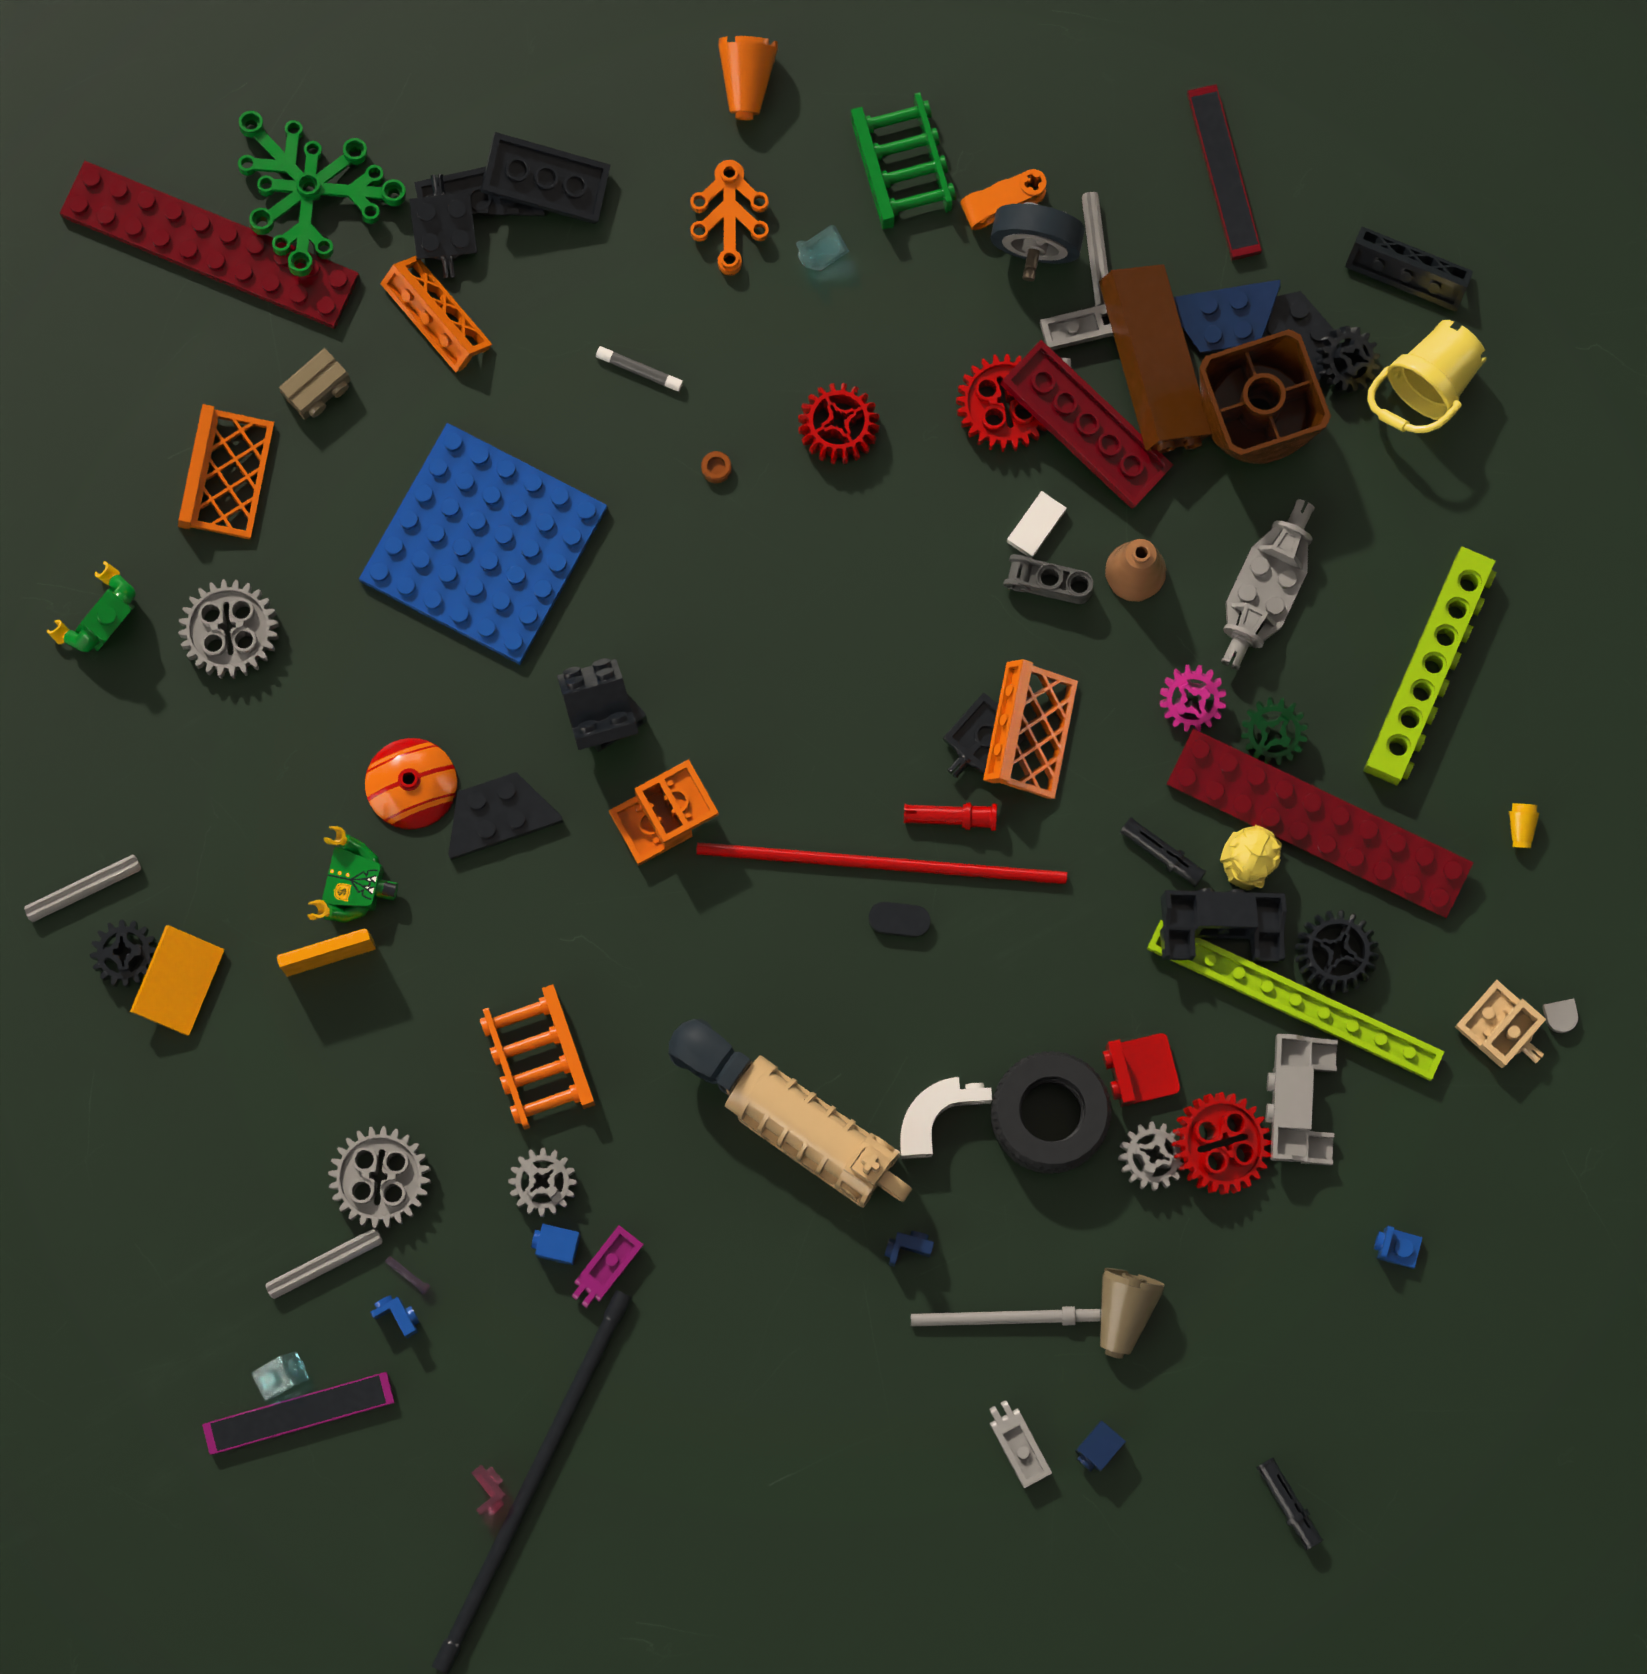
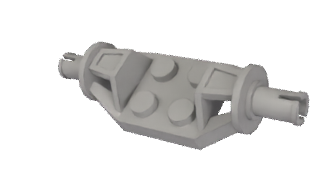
M1301 499L1296 500L1288 521H1274L1272 529L1252 546L1225 603L1227 624L1223 630L1232 638L1221 660L1227 667L1232 656H1235L1231 668L1239 670L1248 647L1262 648L1264 641L1282 628L1307 575L1308 545L1311 544L1313 539L1304 528L1315 509L1311 503L1308 502L1304 512L1301 513L1305 501ZM1242 613L1239 620V624L1237 626L1236 624L1238 621L1239 614ZM1263 623L1264 625L1261 628V630L1258 632V634H1255L1261 626V624Z

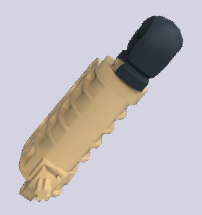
M692 1019L684 1022L673 1032L669 1041V1056L677 1067L687 1069L711 1084H718L719 1089L729 1096L725 1107L736 1114L742 1124L860 1207H865L877 1186L901 1202H904L913 1190L908 1184L889 1171L900 1157L899 1150L894 1149L890 1144L873 1133L869 1134L856 1125V1121L846 1118L836 1111V1107L826 1104L817 1097L816 1093L809 1092L799 1085L796 1079L789 1078L779 1071L776 1065L760 1055L752 1063V1060L741 1052H734L733 1047L721 1035L713 1031L708 1022L702 1019Z

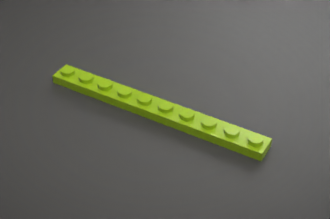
M1160 920L1147 947V950L1162 956L1160 930L1163 927L1162 920ZM1195 938L1196 957L1193 961L1171 960L1429 1081L1433 1079L1444 1054V1051L1201 938Z

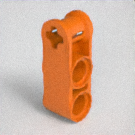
M1036 169L1027 170L1012 178L1001 180L984 190L965 196L960 201V205L972 230H979L994 222L996 210L1001 206L1024 204L1025 202L1040 203L1046 194L1047 180L1041 171ZM1032 183L1034 187H1038V190H1033L1032 187H1028V184Z

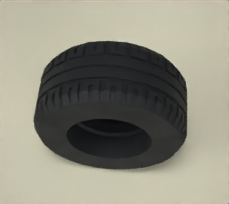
M1044 1051L1029 1055L1010 1067L996 1088L991 1106V1123L995 1137L1003 1151L1014 1162L1019 1163L1022 1167H1026V1169L1048 1174L1075 1169L1088 1161L1097 1152L1106 1138L1112 1117L1108 1089L1098 1072L1096 1073L1095 1069L1089 1066L1087 1062H1083L1082 1059L1074 1055L1071 1056L1069 1053H1061L1059 1051ZM1043 1084L1064 1086L1078 1100L1080 1121L1075 1131L1067 1138L1054 1142L1044 1141L1033 1136L1024 1125L1022 1104L1027 1094L1037 1086Z

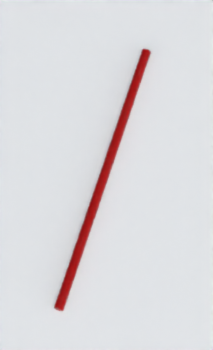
M697 842L696 855L1066 884L1067 872L700 842Z

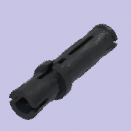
M1133 817L1126 822L1120 831L1122 835L1128 837L1146 852L1167 866L1166 870L1170 873L1172 871L1176 872L1194 887L1197 886L1207 872L1185 857L1184 851L1181 849L1177 851L1134 820Z
M1274 1457L1257 1466V1470L1264 1478L1287 1517V1525L1293 1527L1305 1550L1322 1542L1323 1539L1308 1516L1310 1512L1308 1509L1304 1510Z

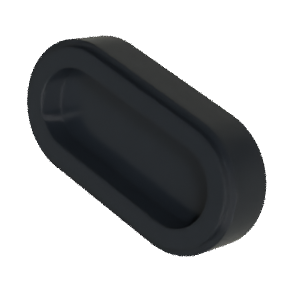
M880 902L875 904L869 912V924L874 931L880 934L917 938L923 936L930 927L931 919L926 909L917 905Z

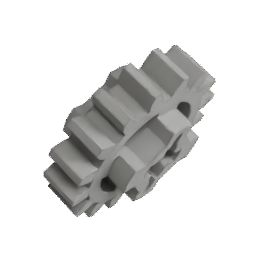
M1150 1122L1147 1130L1140 1124L1136 1127L1137 1135L1130 1131L1126 1135L1130 1143L1122 1142L1120 1148L1125 1150L1126 1153L1121 1154L1118 1159L1127 1163L1121 1171L1122 1173L1131 1172L1130 1183L1136 1179L1140 1180V1189H1143L1147 1183L1151 1184L1152 1191L1158 1189L1159 1183L1166 1189L1170 1186L1169 1178L1174 1181L1180 1178L1176 1170H1179L1183 1163L1180 1162V1159H1174V1155L1181 1151L1179 1147L1172 1146V1143L1176 1141L1174 1139L1176 1135L1173 1131L1170 1134L1166 1132L1167 1124L1163 1123L1159 1129H1156L1154 1122ZM1154 1136L1152 1141L1146 1145L1137 1143L1144 1137ZM1165 1141L1171 1147L1173 1155L1168 1154L1164 1146ZM1152 1149L1157 1151L1156 1156L1160 1158L1154 1163L1149 1162L1150 1156L1146 1155ZM1133 1158L1139 1160L1142 1167L1141 1172L1135 1166ZM1159 1168L1169 1169L1164 1175L1152 1177L1155 1170Z
M541 1148L540 1155L536 1156L531 1149L529 1150L530 1158L528 1160L521 1156L518 1158L521 1164L520 1168L511 1167V1171L516 1174V1178L508 1179V1183L516 1186V1189L512 1190L510 1194L512 1197H521L517 1202V1206L520 1208L527 1204V1213L530 1215L535 1209H538L540 1217H544L547 1209H550L552 1214L556 1215V1206L560 1205L563 1208H567L568 1206L564 1200L565 1197L574 1198L575 1196L569 1190V1187L577 1185L576 1180L569 1178V1176L575 1173L574 1168H565L569 1160L567 1157H564L559 1161L557 1159L558 1151L556 1150L548 1156L546 1149ZM538 1162L552 1163L548 1168H537L534 1164ZM524 1173L529 1176V1186L523 1192L522 1178ZM562 1173L564 1184L560 1192L556 1188V1179ZM538 1176L542 1178L550 1176L547 1180L550 1186L547 1189L542 1186L538 1189L536 1188L538 1185L536 1178ZM539 1196L549 1197L552 1201L538 1203L533 1200Z

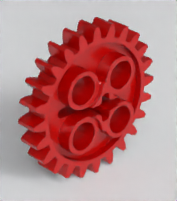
M995 354L993 355L992 364H989L983 358L981 360L982 369L972 365L971 373L973 377L964 374L963 381L966 385H959L958 392L964 396L956 397V404L963 406L957 410V416H966L961 421V427L971 426L968 436L972 437L978 434V445H981L985 440L989 441V450H992L997 443L1000 444L1001 452L1005 451L1007 444H1011L1013 450L1017 451L1018 442L1020 441L1025 447H1029V437L1039 440L1040 434L1037 429L1041 431L1047 430L1033 415L1028 419L1018 418L1015 412L1025 408L1004 389L1006 401L1010 403L1009 415L1013 427L1009 428L1007 425L1005 406L1003 403H1000L1002 393L997 379L1001 378L1003 380L1021 361V356H1018L1015 362H1010V356L1006 354L1004 361L1000 362ZM982 387H991L995 394L985 397L980 394L979 390ZM990 415H996L1001 418L1002 422L999 425H990L987 423L986 418Z
M1219 1092L1215 1094V1097L1210 1093L1204 1095L1203 1100L1200 1098L1193 1100L1194 1107L1188 1106L1183 1109L1187 1117L1181 1116L1176 1119L1182 1125V1128L1173 1130V1133L1179 1136L1180 1140L1173 1142L1172 1146L1179 1147L1181 1151L1174 1155V1159H1183L1184 1161L1179 1170L1189 1169L1190 1173L1187 1176V1180L1190 1181L1198 1178V1189L1208 1184V1193H1214L1219 1189L1220 1195L1229 1193V1189L1232 1193L1241 1191V1186L1243 1188L1252 1186L1250 1179L1255 1181L1261 1178L1257 1170L1267 1169V1165L1261 1160L1271 1157V1154L1264 1150V1146L1270 1145L1271 1141L1263 1137L1270 1129L1261 1128L1259 1125L1265 1117L1255 1118L1254 1113L1257 1107L1254 1106L1246 1109V1098L1236 1103V1094L1234 1093L1228 1095L1226 1099L1224 1093ZM1228 1117L1232 1118L1235 1122L1234 1131H1231L1227 1125ZM1200 1125H1203L1207 1130L1208 1136L1206 1140L1199 1133ZM1241 1134L1246 1136V1139L1201 1153L1198 1152V1147ZM1238 1147L1244 1152L1243 1162L1236 1155ZM1210 1155L1213 1156L1217 1162L1215 1170L1212 1169L1208 1163V1158Z

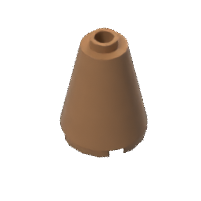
M1137 539L1124 543L1114 549L1106 562L1105 576L1112 591L1117 596L1127 601L1140 602L1160 591L1166 578V565L1162 555L1150 541Z

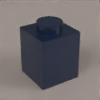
M1101 1420L1075 1450L1080 1455L1077 1460L1089 1471H1092L1094 1468L1101 1471L1126 1441Z

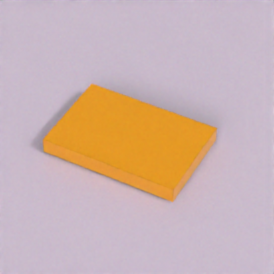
M166 925L130 1012L189 1036L225 949Z
M364 928L277 956V961L280 969L288 977L376 950V946L371 934Z

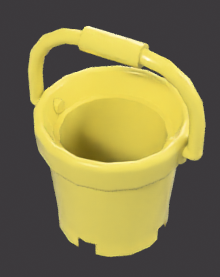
M1442 320L1408 354L1400 355L1376 377L1368 389L1367 402L1371 411L1378 416L1380 421L1402 432L1429 433L1441 428L1461 408L1462 404L1459 401V396L1487 360V357L1481 358L1485 348L1478 338L1464 326H1461L1456 331L1450 328L1454 321ZM1388 377L1392 388L1406 404L1421 415L1438 421L1429 425H1412L1409 421L1398 415L1379 408L1375 401V392L1385 378Z

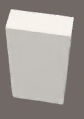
M1041 491L1008 537L1007 543L1026 556L1033 558L1067 508Z

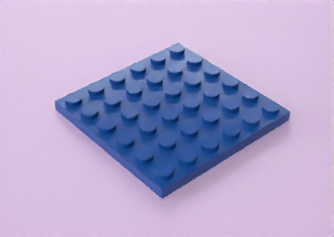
M447 423L365 566L359 581L521 665L608 507L593 497Z

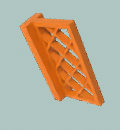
M202 404L178 527L189 530L191 527L251 540L274 422L214 409L215 406ZM218 420L232 421L237 431L223 439L217 430ZM239 423L247 424V425H245L244 427H241ZM253 426L266 428L265 439L253 445L245 431ZM241 434L250 448L235 456L227 443ZM215 435H216V437L218 438V440H219L220 442H218L217 444L213 445V444H214ZM223 446L231 460L218 468L211 459V454ZM263 446L262 454L260 455L257 449ZM253 452L260 462L259 468L247 474L239 460ZM235 463L244 477L229 485L221 472ZM209 464H210V466L212 467V469H213L214 471H212L211 473L207 474V473H208ZM217 475L226 488L212 497L205 488V483ZM255 475H257L256 484L251 479ZM247 481L254 493L253 497L242 503L233 489ZM229 492L238 506L223 514L215 501ZM204 493L208 500L201 504ZM209 504L213 506L220 518L212 523L198 521L200 510ZM249 504H251L250 513L245 508ZM241 510L248 520L246 531L233 528L227 518ZM223 521L226 526H221L218 524Z
M1024 659L1006 663L983 778L984 781L993 784L1001 783L1047 799H1055L1078 684L1077 680L1033 666V662ZM1031 674L1038 676L1043 688L1033 693L1029 685ZM1058 683L1067 686L1065 698L1060 702L1052 689ZM1046 692L1052 707L1043 712L1037 697ZM1031 703L1037 717L1028 723L1023 712L1025 705ZM1055 711L1060 719L1059 728L1053 731L1046 717ZM1038 722L1041 723L1047 735L1040 741H1037L1031 730V727ZM1024 732L1031 747L1022 752L1017 742L1019 735ZM1050 741L1054 748L1053 757L1047 761L1040 746ZM1034 751L1041 765L1031 771L1025 757ZM1019 762L1025 774L1020 780L1011 778L1013 765ZM1043 770L1048 778L1047 789L1040 788L1034 777Z

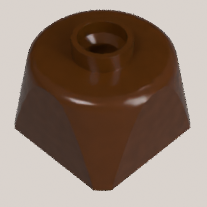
M1288 329L1205 356L1200 365L1202 408L1212 433L1211 437L1221 450L1237 460L1253 464H1264L1282 459L1300 449L1326 428L1331 418L1303 339L1295 331ZM1250 401H1264L1271 409H1258Z

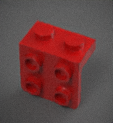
M1159 1033L1121 1042L1120 1039L1110 1041L1105 1047L1106 1051H1102L1106 1070L1111 1069L1114 1081L1110 1082L1111 1092L1114 1100L1119 1099L1120 1107L1174 1095L1179 1092L1180 1084L1166 1034Z

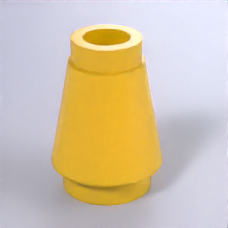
M1512 803V811H1509L1512 847L1531 848L1540 813H1537V805Z

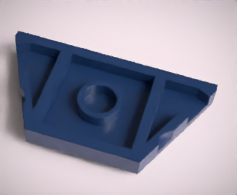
M1280 280L1176 296L1174 301L1182 329L1189 336L1201 355L1217 353L1263 338L1266 326L1273 312L1277 294L1281 289Z

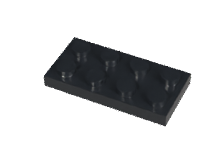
M495 132L492 137L480 192L596 224L599 220L611 165Z

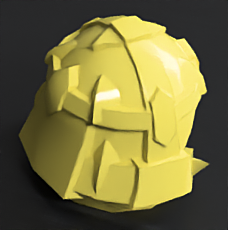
M1256 824L1238 832L1233 831L1224 845L1220 862L1223 864L1224 871L1228 876V882L1245 890L1264 887L1265 878L1277 869L1281 861L1280 850L1282 843L1275 838L1271 831Z

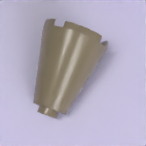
M1105 1268L1102 1274L1100 1346L1106 1349V1355L1123 1359L1124 1354H1131L1164 1292V1283L1144 1275L1128 1274V1271Z

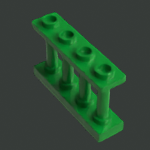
M920 92L914 94V107L872 118L870 115L865 116L863 107L851 109L850 121L882 230L894 227V216H898V212L939 201L943 202L945 212L952 211V201L956 200L954 186L952 183L947 184L944 174L948 173L945 156H939L936 147L940 145L937 129L931 128L928 118H932L928 100H922ZM918 118L922 134L882 145L878 143L873 144L870 134L874 133V129ZM926 146L930 162L889 173L886 170L881 171L878 161H881L882 157ZM934 173L939 189L899 200L889 199L887 188H890L891 184Z

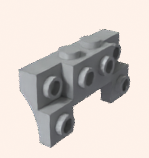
M1294 1034L1276 1035L1273 1073L1268 1072L1267 1091H1272V1104L1267 1103L1265 1114L1266 1122L1271 1123V1160L1301 1162L1300 1164L1333 1165L1334 1133L1310 1130L1312 1129L1314 1071H1337L1336 1052L1338 1040L1311 1038Z

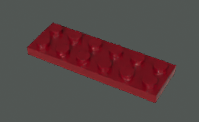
M1042 340L1000 382V385L1131 509L1145 497L1173 466L1158 450L1146 451L1141 433Z

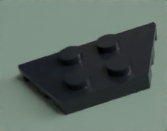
M1301 291L1279 295L1276 297L1264 337L1288 329L1300 334L1319 382L1322 377L1319 373L1324 368L1323 365L1316 364V361L1322 359V355L1316 351L1318 348L1325 347L1321 339L1330 336L1329 331L1334 329Z
M517 772L458 791L448 854L450 860H454L563 823V819Z

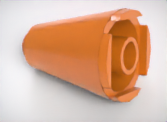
M735 36V42H727V37L719 38L718 46L729 112L735 114V119L753 120V115L760 114L778 51V42L774 41L769 45L768 38L754 36Z

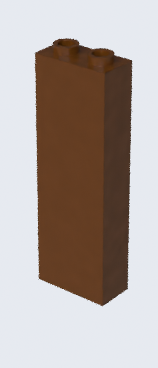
M1165 265L1111 270L1099 281L1145 450H1158L1159 453H1166L1181 446H1184L1185 450L1197 448L1212 433L1202 408L1201 393Z

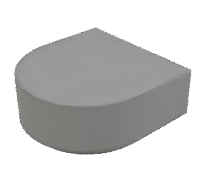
M1574 998L1542 1006L1546 1024L1552 1031L1567 1033L1576 1026L1578 1012Z

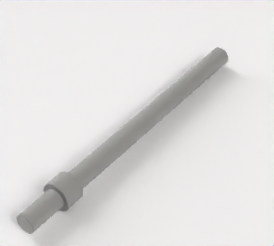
M1075 1306L1062 1307V1310L911 1314V1326L1059 1322L1066 1326L1075 1325V1322H1097L1101 1320L1100 1309H1075Z

